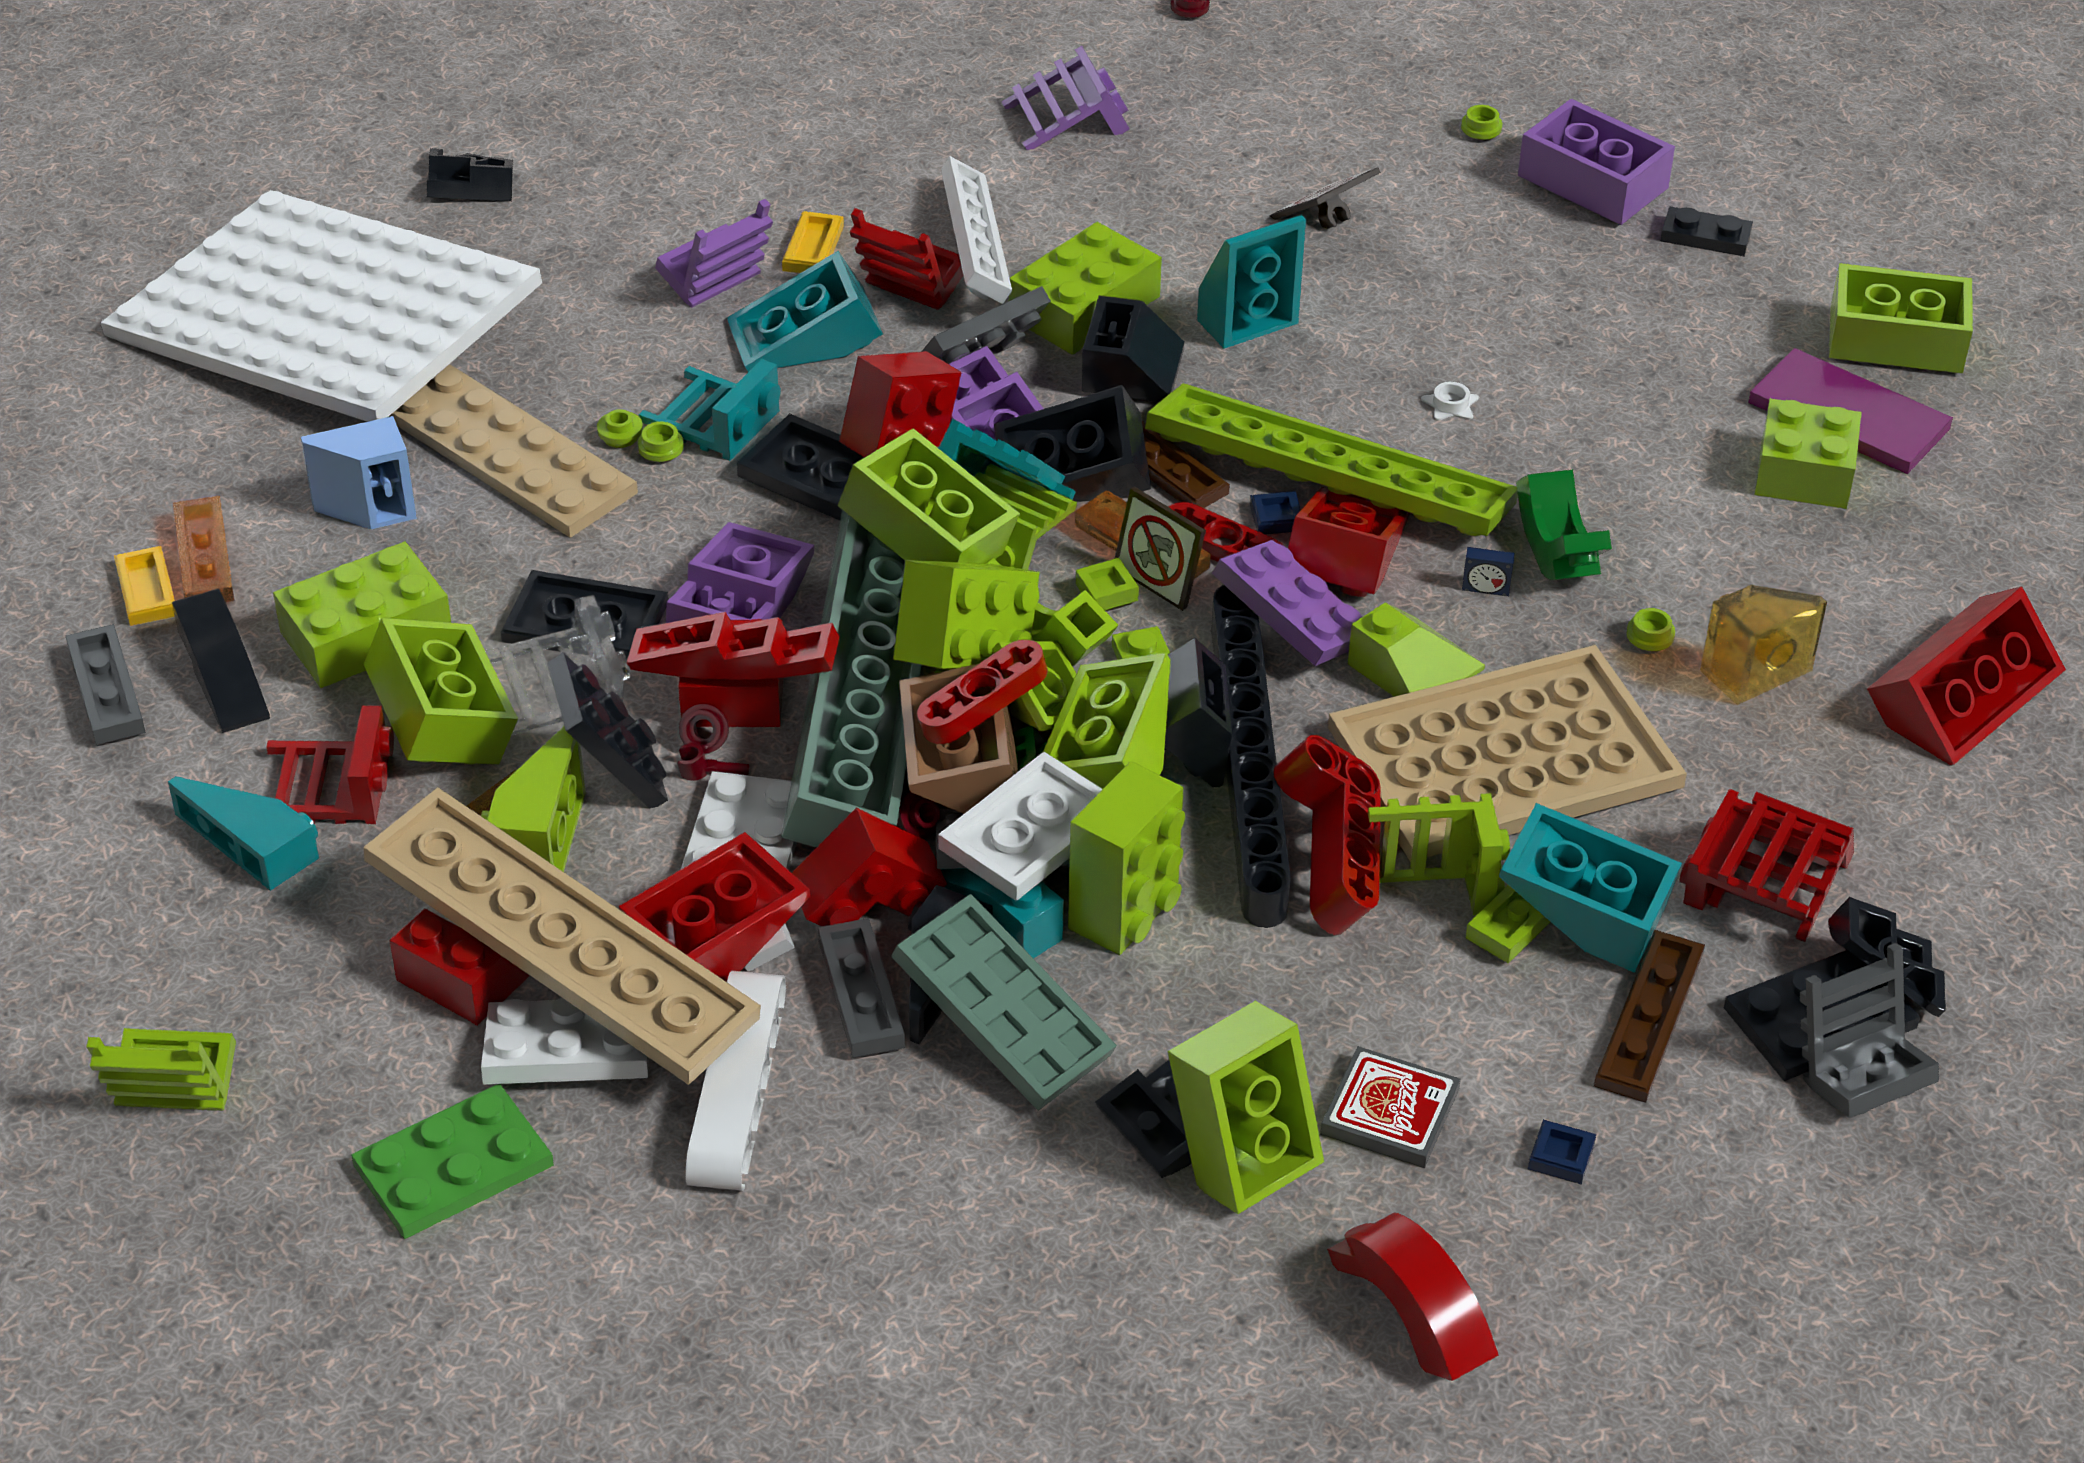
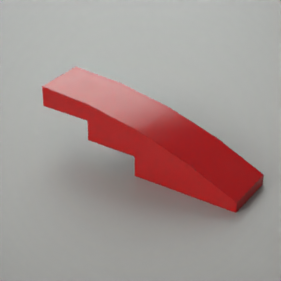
M721 612L636 629L627 665L630 670L688 678L740 680L800 676L832 671L840 636L833 623L786 631L780 618L777 617L734 626L727 613Z

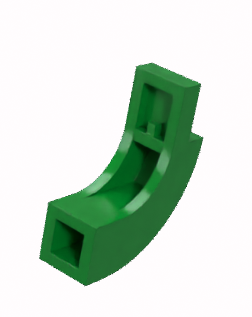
M1573 469L1527 474L1516 481L1524 532L1544 577L1549 580L1600 575L1599 555L1612 549L1609 530L1586 531L1578 507Z

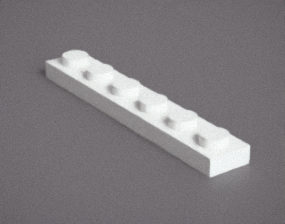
M949 156L941 172L965 285L975 296L984 300L990 297L1003 304L1012 292V287L986 176Z

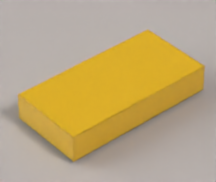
M802 211L783 257L782 271L801 273L833 254L844 227V217Z
M157 546L114 555L130 626L175 617L172 602L175 600L162 547Z

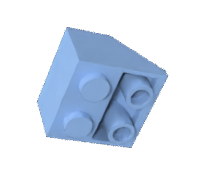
M393 416L301 437L312 506L315 512L368 529L417 519L407 449Z

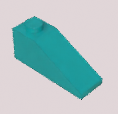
M178 776L168 781L175 815L270 891L319 859L316 843L318 831L314 822L308 815L303 812H295L283 801Z
M968 868L941 869L947 882L944 888L966 896L971 894L975 899L993 905V917L1033 959L1063 940L1064 900L1042 881L1019 900L1015 901Z

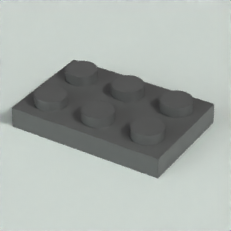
M1041 286L935 335L921 352L927 351L950 364L985 346L991 349L1001 344L1004 350L1009 349L1026 338L1024 331L1032 328L1042 320L1039 314L1051 300Z

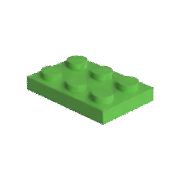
M501 1084L490 1087L351 1154L354 1168L404 1239L554 1166L552 1153Z

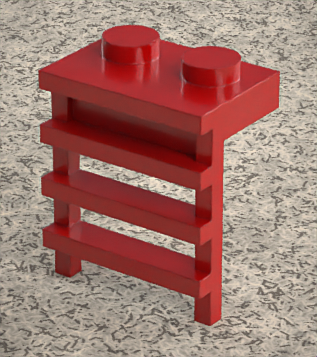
M854 208L851 213L854 226L849 232L852 238L859 240L855 246V251L857 254L864 256L859 264L861 269L869 272L864 279L865 283L939 310L964 276L959 254L933 245L930 236L924 233L917 239L899 231H890L866 222L863 211Z
M361 706L355 741L268 740L266 746L268 755H285L275 799L283 801L297 813H305L314 824L316 819L335 820V824H346V820H365L366 824H376L382 792L386 791L388 759L393 755L394 750L393 727L385 726L382 706ZM299 755H315L304 805H289ZM329 755H345L335 805H319Z
M1729 789L1714 817L1708 819L1695 852L1689 854L1683 865L1679 882L1686 885L1683 903L1703 910L1714 887L1718 886L1806 920L1810 906L1792 899L1820 846L1841 853L1845 845V839L1826 832L1827 825L1817 822L1815 827L1796 821L1797 814L1787 811L1785 816L1767 810L1768 803L1758 800L1756 805L1738 799L1739 792ZM1763 823L1778 830L1748 883L1733 876ZM1791 834L1807 840L1780 893L1776 894L1763 889Z
M1756 792L1752 799V804L1756 805L1757 801L1761 800L1768 803L1767 810L1785 816L1787 811L1797 814L1796 821L1812 827H1815L1817 822L1827 825L1826 832L1845 839V845L1841 853L1820 846L1812 862L1826 867L1822 878L1819 879L1805 874L1799 888L1814 894L1809 905L1810 911L1806 920L1718 886L1714 887L1707 903L1718 908L1725 892L1793 917L1802 921L1795 939L1806 942L1839 867L1847 869L1853 857L1854 828ZM1762 823L1754 839L1769 845L1778 829ZM1791 834L1783 851L1799 856L1807 840ZM1747 851L1740 866L1755 871L1762 856ZM1776 862L1769 877L1785 883L1792 868Z

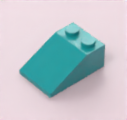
M1302 215L1227 239L1221 246L1198 288L1197 321L1223 349L1299 323L1306 219Z
M836 251L727 317L744 367L748 372L761 359L775 363L777 368L846 357L854 351L868 346L874 339L883 335L863 285L839 251Z
M1536 803L1510 851L1499 877L1585 952L1635 973L1667 906L1682 863Z

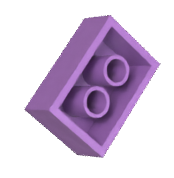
M1570 99L1523 134L1518 176L1622 225L1669 188L1675 146L1576 100Z

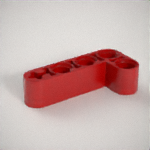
M1310 735L1275 765L1274 778L1284 793L1313 810L1310 911L1314 920L1322 929L1333 935H1341L1373 909L1379 901L1380 822H1369L1368 809L1370 807H1380L1381 786L1374 770L1364 761L1324 737Z

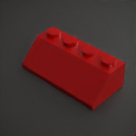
M2020 586L1979 597L1869 686L1867 691L1889 729L1947 764L1954 765L2066 669L2023 587Z

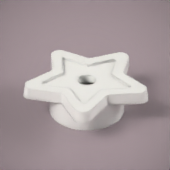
M1457 382L1441 383L1435 388L1434 394L1421 397V401L1435 408L1434 418L1438 421L1451 416L1468 420L1473 419L1474 416L1470 406L1479 399L1477 394H1470L1469 389L1465 385Z

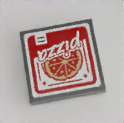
M1357 1046L1321 1123L1320 1135L1425 1168L1459 1092L1461 1079Z

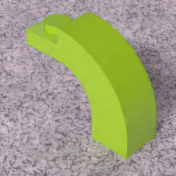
M995 558L986 563L1000 565ZM1084 590L1058 611L1038 603L1035 607L1032 637L1035 642L1058 641L1071 665L1074 666L1105 642L1113 634L1118 624Z

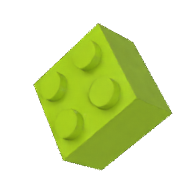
M1770 398L1761 442L1754 495L1847 509L1856 470L1862 412L1847 410L1842 407H1825L1800 403L1795 400L1784 401Z

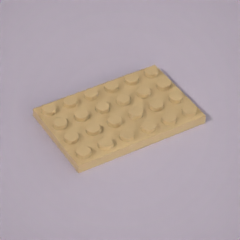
M1596 645L1329 713L1328 729L1339 747L1364 761L1376 773L1381 786L1380 807H1387L1388 799L1398 798L1400 806L1418 805L1419 797H1429L1431 804L1449 803L1450 795H1460L1461 802L1480 801V794L1491 793L1499 829H1507L1509 835L1522 831L1536 803L1574 818L1681 789L1685 786L1687 773ZM1447 818L1431 819L1427 857L1442 854ZM1416 820L1400 821L1398 843L1411 862Z

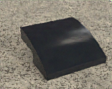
M1170 1060L1147 1077L1137 1069L1095 1101L1099 1110L1161 1178L1170 1176L1192 1164Z

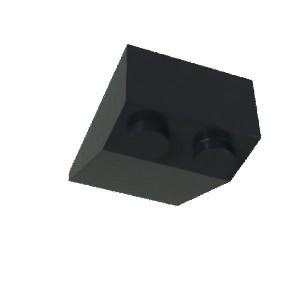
M1122 385L994 424L996 441L998 439L1004 441L1020 452L1024 450L1064 475L1065 478L1062 485L1076 491L1073 497L1075 502L1119 499L1129 496L1130 488L1133 487L1141 491L1151 489L1141 412Z

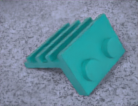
M761 359L737 384L688 366L684 370V378L690 379L693 382L661 414L657 415L643 410L639 417L642 423L647 425L660 421L671 423L682 435L684 443L691 441L700 445L701 450L706 452L710 449L722 453L724 459L731 461L780 411L779 398L781 388L778 385L777 364ZM710 387L716 389L682 424L675 422ZM712 417L713 424L704 433L698 431Z
M952 419L940 446L937 447L974 477L978 472L985 474L987 466L993 464L1073 500L1076 493L1075 490L1062 485L1065 478L1064 475L1024 450L1020 452L1008 443L999 439L996 441L977 429L973 431Z

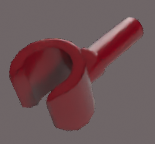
M696 743L684 744L679 748L682 760L678 761L677 765L682 778L686 780L696 781L703 779L707 774H711L712 771L739 775L749 774V764L706 759L703 748Z

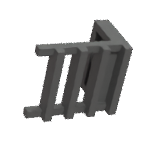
M1897 943L1887 946V958L1824 983H1821V979L1816 975L1806 978V990L1800 992V1002L1807 1006V1018L1801 1020V1029L1808 1034V1045L1802 1047V1056L1809 1061V1072L1803 1074V1080L1819 1096L1848 1118H1851L1939 1082V1063L1905 1039L1903 947ZM1888 981L1887 986L1822 1011V1007ZM1889 1009V1012L1823 1038V1035Z

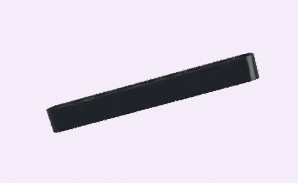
M1222 585L1216 589L1213 595L1211 634L1214 655L1226 665L1232 728L1226 773L1241 911L1243 917L1250 924L1257 927L1270 928L1283 923L1287 918L1291 875L1280 787L1274 778V767L1277 761L1259 616L1225 585Z

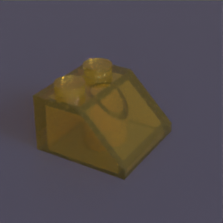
M1749 585L1731 594L1721 596L1718 600L1713 601L1700 671L1736 705L1811 672L1814 666L1827 601L1818 595Z

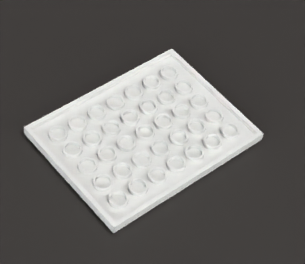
M270 190L261 195L256 202L243 212L234 216L229 223L215 234L207 237L202 244L188 255L179 259L175 265L156 280L148 283L143 290L129 301L120 305L115 312L101 322V326L105 336L119 342L368 422L389 417L542 284L540 269Z

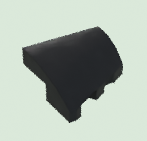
M430 148L427 197L512 201L513 160L485 157L471 153L447 156L443 155V149Z
M1849 897L1828 919L1832 939L1866 965L1887 958V946L1897 943L1903 947L1904 993L1930 1014L1937 1017L1941 1016L1946 1011L1944 971L1932 967V941L1897 929L1896 913Z

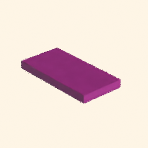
M1796 348L1750 391L1748 403L1765 411L1768 410L1769 399L1771 398L1784 401L1795 400L1800 403L1825 407H1842L1847 410L1862 412L1857 452L1906 474L1950 430L1953 417Z

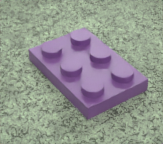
M1270 540L1221 558L1218 561L1212 574L1314 666L1349 652L1351 624L1362 618V615L1354 607L1344 604L1328 589L1323 579L1309 573L1294 559L1291 551L1285 546Z

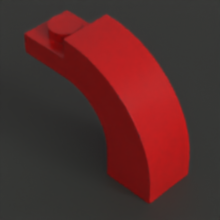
M1394 1212L1375 1223L1362 1224L1348 1230L1344 1235L1345 1240L1327 1249L1332 1265L1338 1271L1372 1282L1390 1300L1408 1331L1419 1365L1426 1373L1453 1381L1499 1356L1487 1320L1466 1279L1441 1245L1411 1219Z

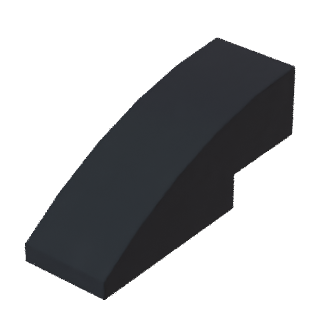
M217 588L173 601L172 606L177 630L192 660L194 673L222 733L270 719V714L251 662L220 589Z

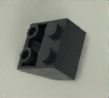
M1099 295L1082 351V392L1098 393L1122 385L1130 398L1160 402L1173 392L1184 352L1185 341L1143 301Z
M1194 638L1168 654L1170 658L1165 750H1170L1178 757L1193 776H1200L1211 787H1221L1224 783L1232 738L1226 665Z

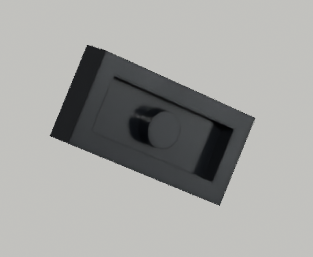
M1669 206L1660 241L1745 257L1753 221L1743 220L1732 215L1721 216L1699 212L1693 208Z

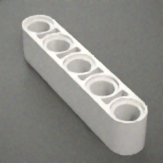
M730 971L727 983L761 1005L760 1019L706 1069L687 1152L686 1184L688 1186L744 1191L745 1184H742V1174H748L755 1142L751 1141V1131H757L764 1101V1099L760 1098V1090L766 1089L773 1060L770 1057L769 1049L776 1046L782 1018L778 1016V1008H784L786 979L784 975Z

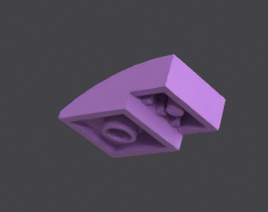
M988 346L949 364L962 372L951 421L952 419L957 420L973 431L977 429L996 440L995 423L1043 409L1018 372L1008 376Z
M728 522L688 563L687 581L667 601L666 623L726 612L730 620L781 618L796 595L814 554L815 545Z

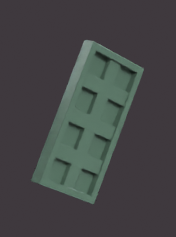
M971 894L899 943L891 956L1038 1111L1109 1058L1117 1046Z

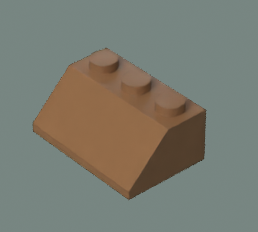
M978 664L899 681L910 791L963 814L1018 772L1010 704L957 740L946 744L931 743L924 737L917 716V710L924 700ZM991 686L981 687L973 691L971 696H984L991 693L995 688Z

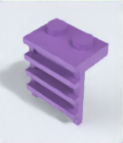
M1082 46L1075 49L1078 56L1065 64L1060 58L1054 62L1057 67L1055 70L1045 76L1040 71L1033 75L1036 80L1035 82L1023 89L1019 84L1012 87L1015 94L1002 101L1005 109L1014 108L1021 104L1036 135L1022 142L1026 150L1037 148L1100 110L1114 135L1123 134L1130 129L1122 114L1129 110L1117 89H1115L1113 81L1104 67L1098 71L1096 70ZM1062 78L1079 108L1067 116L1062 112L1049 87ZM1041 91L1057 122L1045 129L1028 100Z
M766 199L759 201L756 213L730 226L724 224L708 233H705L703 229L696 232L693 240L657 257L656 270L691 308L760 274L761 270L756 263L764 260L765 256L760 247L767 244L769 240L764 230L771 228L773 221L768 216L770 203Z

